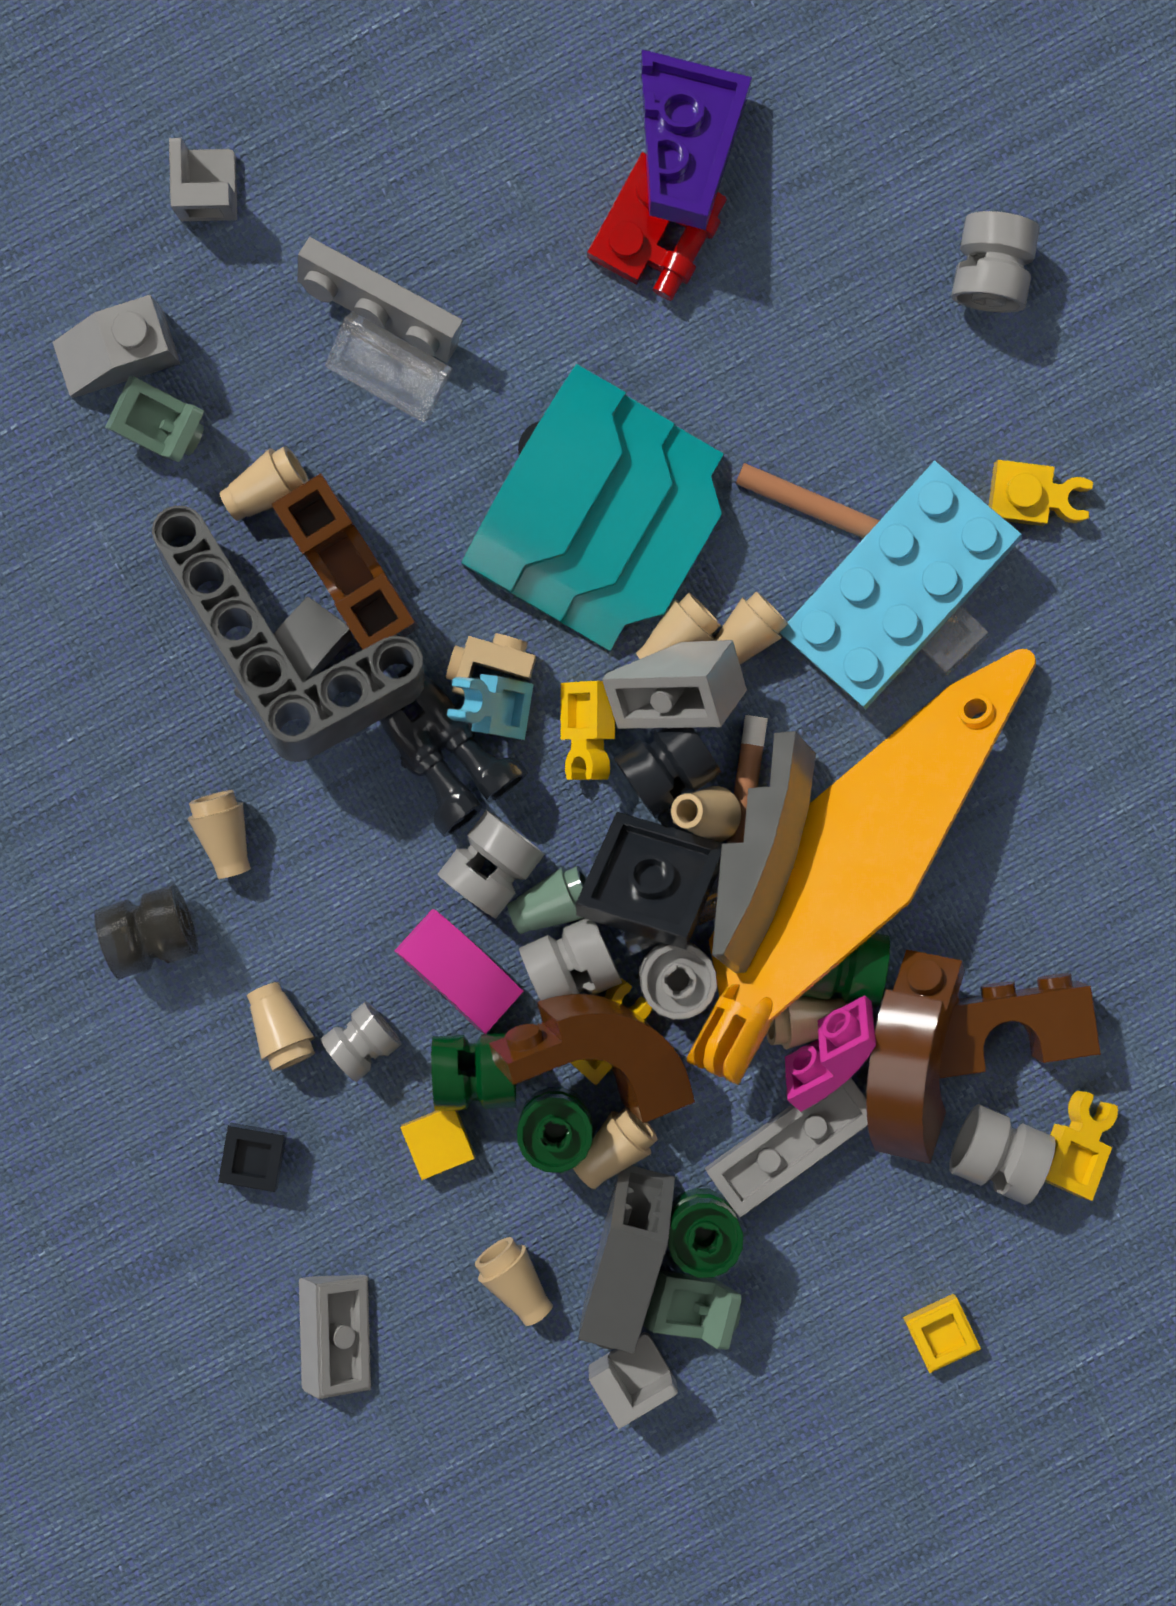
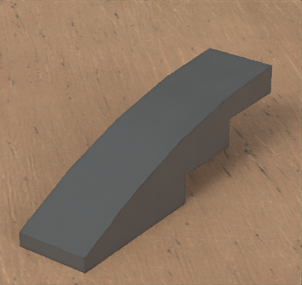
M796 731L774 733L770 786L748 788L744 842L722 844L712 955L734 973H746L774 919L795 864L807 818L816 753Z

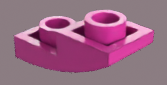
M434 909L424 917L394 950L431 989L440 992L477 1030L485 1034L523 993V990L482 950Z
M865 995L817 1020L819 1039L785 1057L787 1100L800 1112L818 1103L843 1085L859 1070L874 1049L876 1042L872 1002Z

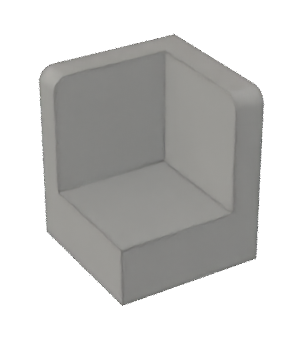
M169 138L170 205L179 220H238L236 155L233 150H188L182 138Z
M647 1332L640 1334L634 1354L614 1349L588 1365L589 1381L618 1429L678 1394L676 1378Z

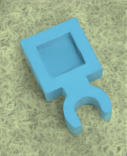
M480 674V679L453 678L452 686L463 689L465 702L459 710L448 709L447 716L454 721L473 723L471 731L525 740L534 684Z

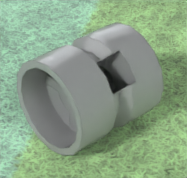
M981 211L968 214L965 218L960 251L967 257V260L960 262L956 266L951 294L953 301L966 307L988 312L1009 313L1024 310L1031 281V275L1024 268V265L1031 263L1035 259L1040 231L1038 223L1029 218L1005 212Z
M486 810L467 835L470 842L468 849H456L438 875L463 897L496 919L515 894L512 884L514 880H526L545 854L508 824ZM486 859L498 867L489 877L480 871Z
M582 919L564 927L561 939L555 940L546 935L519 947L520 955L540 1001L561 995L579 994L584 990L591 995H596L622 983L595 921Z
M662 942L657 943L644 955L639 968V983L648 1004L660 1015L671 1019H688L701 1013L712 1001L717 988L716 971L710 959L692 942H689L687 950Z
M977 1104L966 1117L956 1138L951 1153L949 1171L980 1186L991 1180L993 1181L994 1191L1027 1205L1037 1196L1048 1175L1055 1152V1137L1024 1123L1014 1129L1011 1127L1009 1117Z

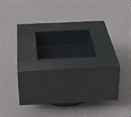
M230 1123L227 1127L218 1183L275 1192L278 1189L287 1132Z

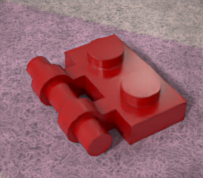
M642 152L587 252V258L636 285L647 265L661 272L652 290L660 297L672 301L681 283L687 284L695 272L696 266L693 264V261L705 239H712L719 228L721 221L718 219V216L727 199L721 193H717L706 230L678 223L685 227V230L673 251L665 250L658 245L671 221L649 215L646 154Z

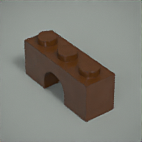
M321 473L271 504L302 554L307 558L335 602V607L363 650L382 639L391 636L406 637L420 628L332 487Z
M1061 973L1038 977V987L1016 990L1015 982H999L980 986L981 995L959 998L958 993L944 1040L940 1078L986 1072L983 1051L985 1039L994 1027L1008 1021H1017L1024 1026L1028 1033L1032 1057L1043 1063L1100 1055L1091 986L1079 981H1072L1071 973Z

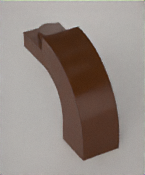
M906 949L893 991L887 989L885 991L876 1024V1045L871 1052L867 1081V1125L875 1151L923 1163H931L946 1114L940 1095V1064L947 1028L965 973L962 960Z
M570 994L538 1001L537 1004L542 1023L537 1025L524 1024L514 1027L506 1033L504 1038L489 1043L495 1065L513 1085L577 1060L597 1059L610 1063L615 1075L621 1102L643 1124L695 1103L687 1071L671 1044L634 1011L608 998L595 995Z

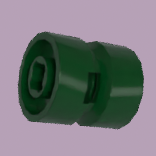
M874 933L802 996L829 1000L837 992L841 993L844 1002L849 1004L865 995L872 1002V1008H877L883 996L890 957L889 936Z
M506 1033L481 1034L476 1043H470L465 1035L432 1037L431 1072L435 1111L467 1110L472 1101H479L484 1109L516 1108V1084L513 1085L495 1065L489 1045L491 1042L504 1038ZM476 1067V1077L462 1075V1070Z
M548 1087L534 1093L525 1102L519 1116L517 1143L522 1156L533 1167L544 1172L562 1173L575 1168L587 1156L592 1144V1116L587 1103L577 1093L564 1087Z
M694 1188L681 1193L672 1202L668 1248L674 1262L684 1272L698 1278H713L726 1273L738 1261L743 1249V1232L735 1211L721 1193L709 1188Z

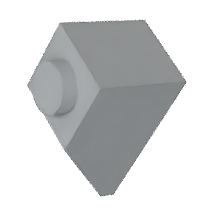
M151 295L94 312L53 341L71 398L125 382L129 376L138 378L180 364L164 311Z
M733 640L680 642L608 672L602 678L618 729L721 727L747 691Z

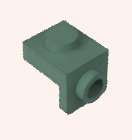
M129 376L105 428L164 459L180 462L184 454L189 456L194 452L201 440L204 425L199 422L204 410L195 405L186 404L134 376Z
M659 1270L643 1326L653 1333L703 1339L716 1349L728 1350L733 1332L736 1330L740 1320L741 1295L715 1278H698L690 1274Z

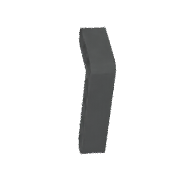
M178 505L165 508L156 516L152 525V535L165 570L271 746L280 757L292 762H302L311 759L409 705L420 696L424 689L423 656L420 648L412 640L403 636H391L382 639L302 682L202 517L194 509ZM180 536H191L194 538L191 543L183 547H173L170 545L174 539ZM219 581L223 583L218 590L212 593H200L197 591L198 587L204 582ZM237 626H245L251 629L246 637L239 640H229L224 637L231 628ZM394 664H404L412 669L406 677L400 679H392L383 674L386 668ZM266 672L275 673L280 676L274 685L266 688L257 687L252 684L257 676ZM345 691L354 692L361 696L356 704L349 707H339L332 703L335 696ZM302 719L309 723L308 728L302 734L296 736L286 735L280 731L282 726L290 720Z

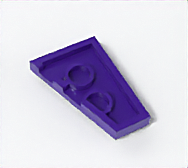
M642 49L640 66L649 215L706 230L750 93L752 77Z

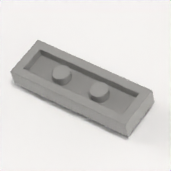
M309 236L298 254L297 282L301 283L310 295L320 301H334L354 313L360 322L372 329H385L404 339L406 345L419 355L425 357L435 356L448 363L459 343L463 322L461 318Z
M850 1077L833 1093L802 1112L793 1105L789 1106L706 1166L705 1170L740 1218L867 1126L866 1098Z

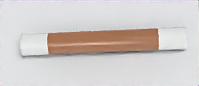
M745 715L734 795L741 808V821L736 832L727 839L726 844L744 842L748 788L758 787L768 718Z

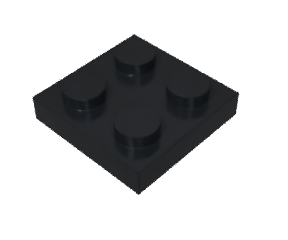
M616 812L576 901V916L687 950L719 872L722 844L724 843Z

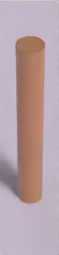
M746 463L743 464L735 483L863 539L880 521Z

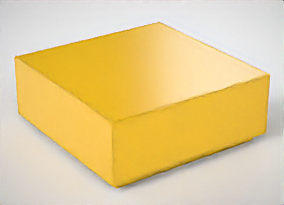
M457 1110L434 1111L404 1123L400 1127L421 1180L475 1159L476 1155Z
M954 1293L903 1317L929 1373L981 1350Z

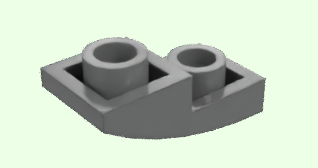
M308 596L273 634L302 682L318 675L352 640V632L347 624ZM266 672L257 676L252 684L257 687L266 688L274 685L280 676L275 673ZM236 687L234 689L235 696L246 703Z

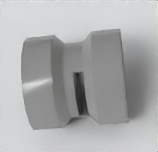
M367 1001L351 1013V1021L346 1024V1029L334 1027L321 1038L323 1046L332 1059L355 1082L359 1081L371 1070V1058L376 1059L379 1056H389L401 1046V1041L391 1026Z

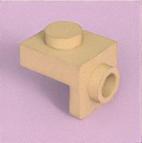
M495 633L493 642H488L468 636L465 648L455 645L448 665L446 679L453 680L456 677L472 678L475 665L530 681L536 656L526 653L528 643L517 638ZM453 686L452 692L454 694L465 697L462 688Z

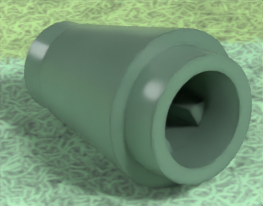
M562 866L517 897L516 900L507 904L508 912L517 931L520 934H524L530 930L535 931L585 919L576 916V901L587 879L582 869L576 866L567 870Z

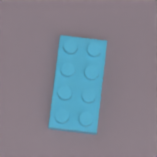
M934 460L794 614L780 634L866 710L1021 541L1022 534Z

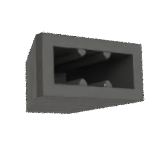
M630 1166L617 1174L583 1305L578 1340L596 1344L604 1349H617L634 1354L668 1244L675 1182L674 1176L635 1166Z

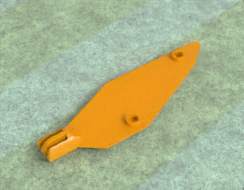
M1018 649L949 685L809 804L794 867L774 919L746 973H734L712 955L714 932L709 939L713 966L716 971L719 998L687 1055L688 1063L698 1068H705L707 1072L718 1077H725L727 1081L739 1085L772 1021L912 901L1036 667V658L1030 650ZM985 712L983 716L972 719L976 714Z

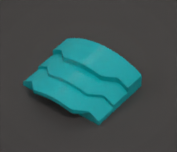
M576 364L520 453L461 563L468 570L611 651L625 625L664 615L721 517L722 512L711 476L724 453L628 397L625 391Z

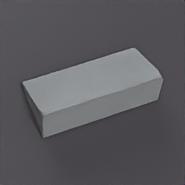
M341 1275L300 1278L299 1308L302 1389L318 1399L371 1390L368 1276Z

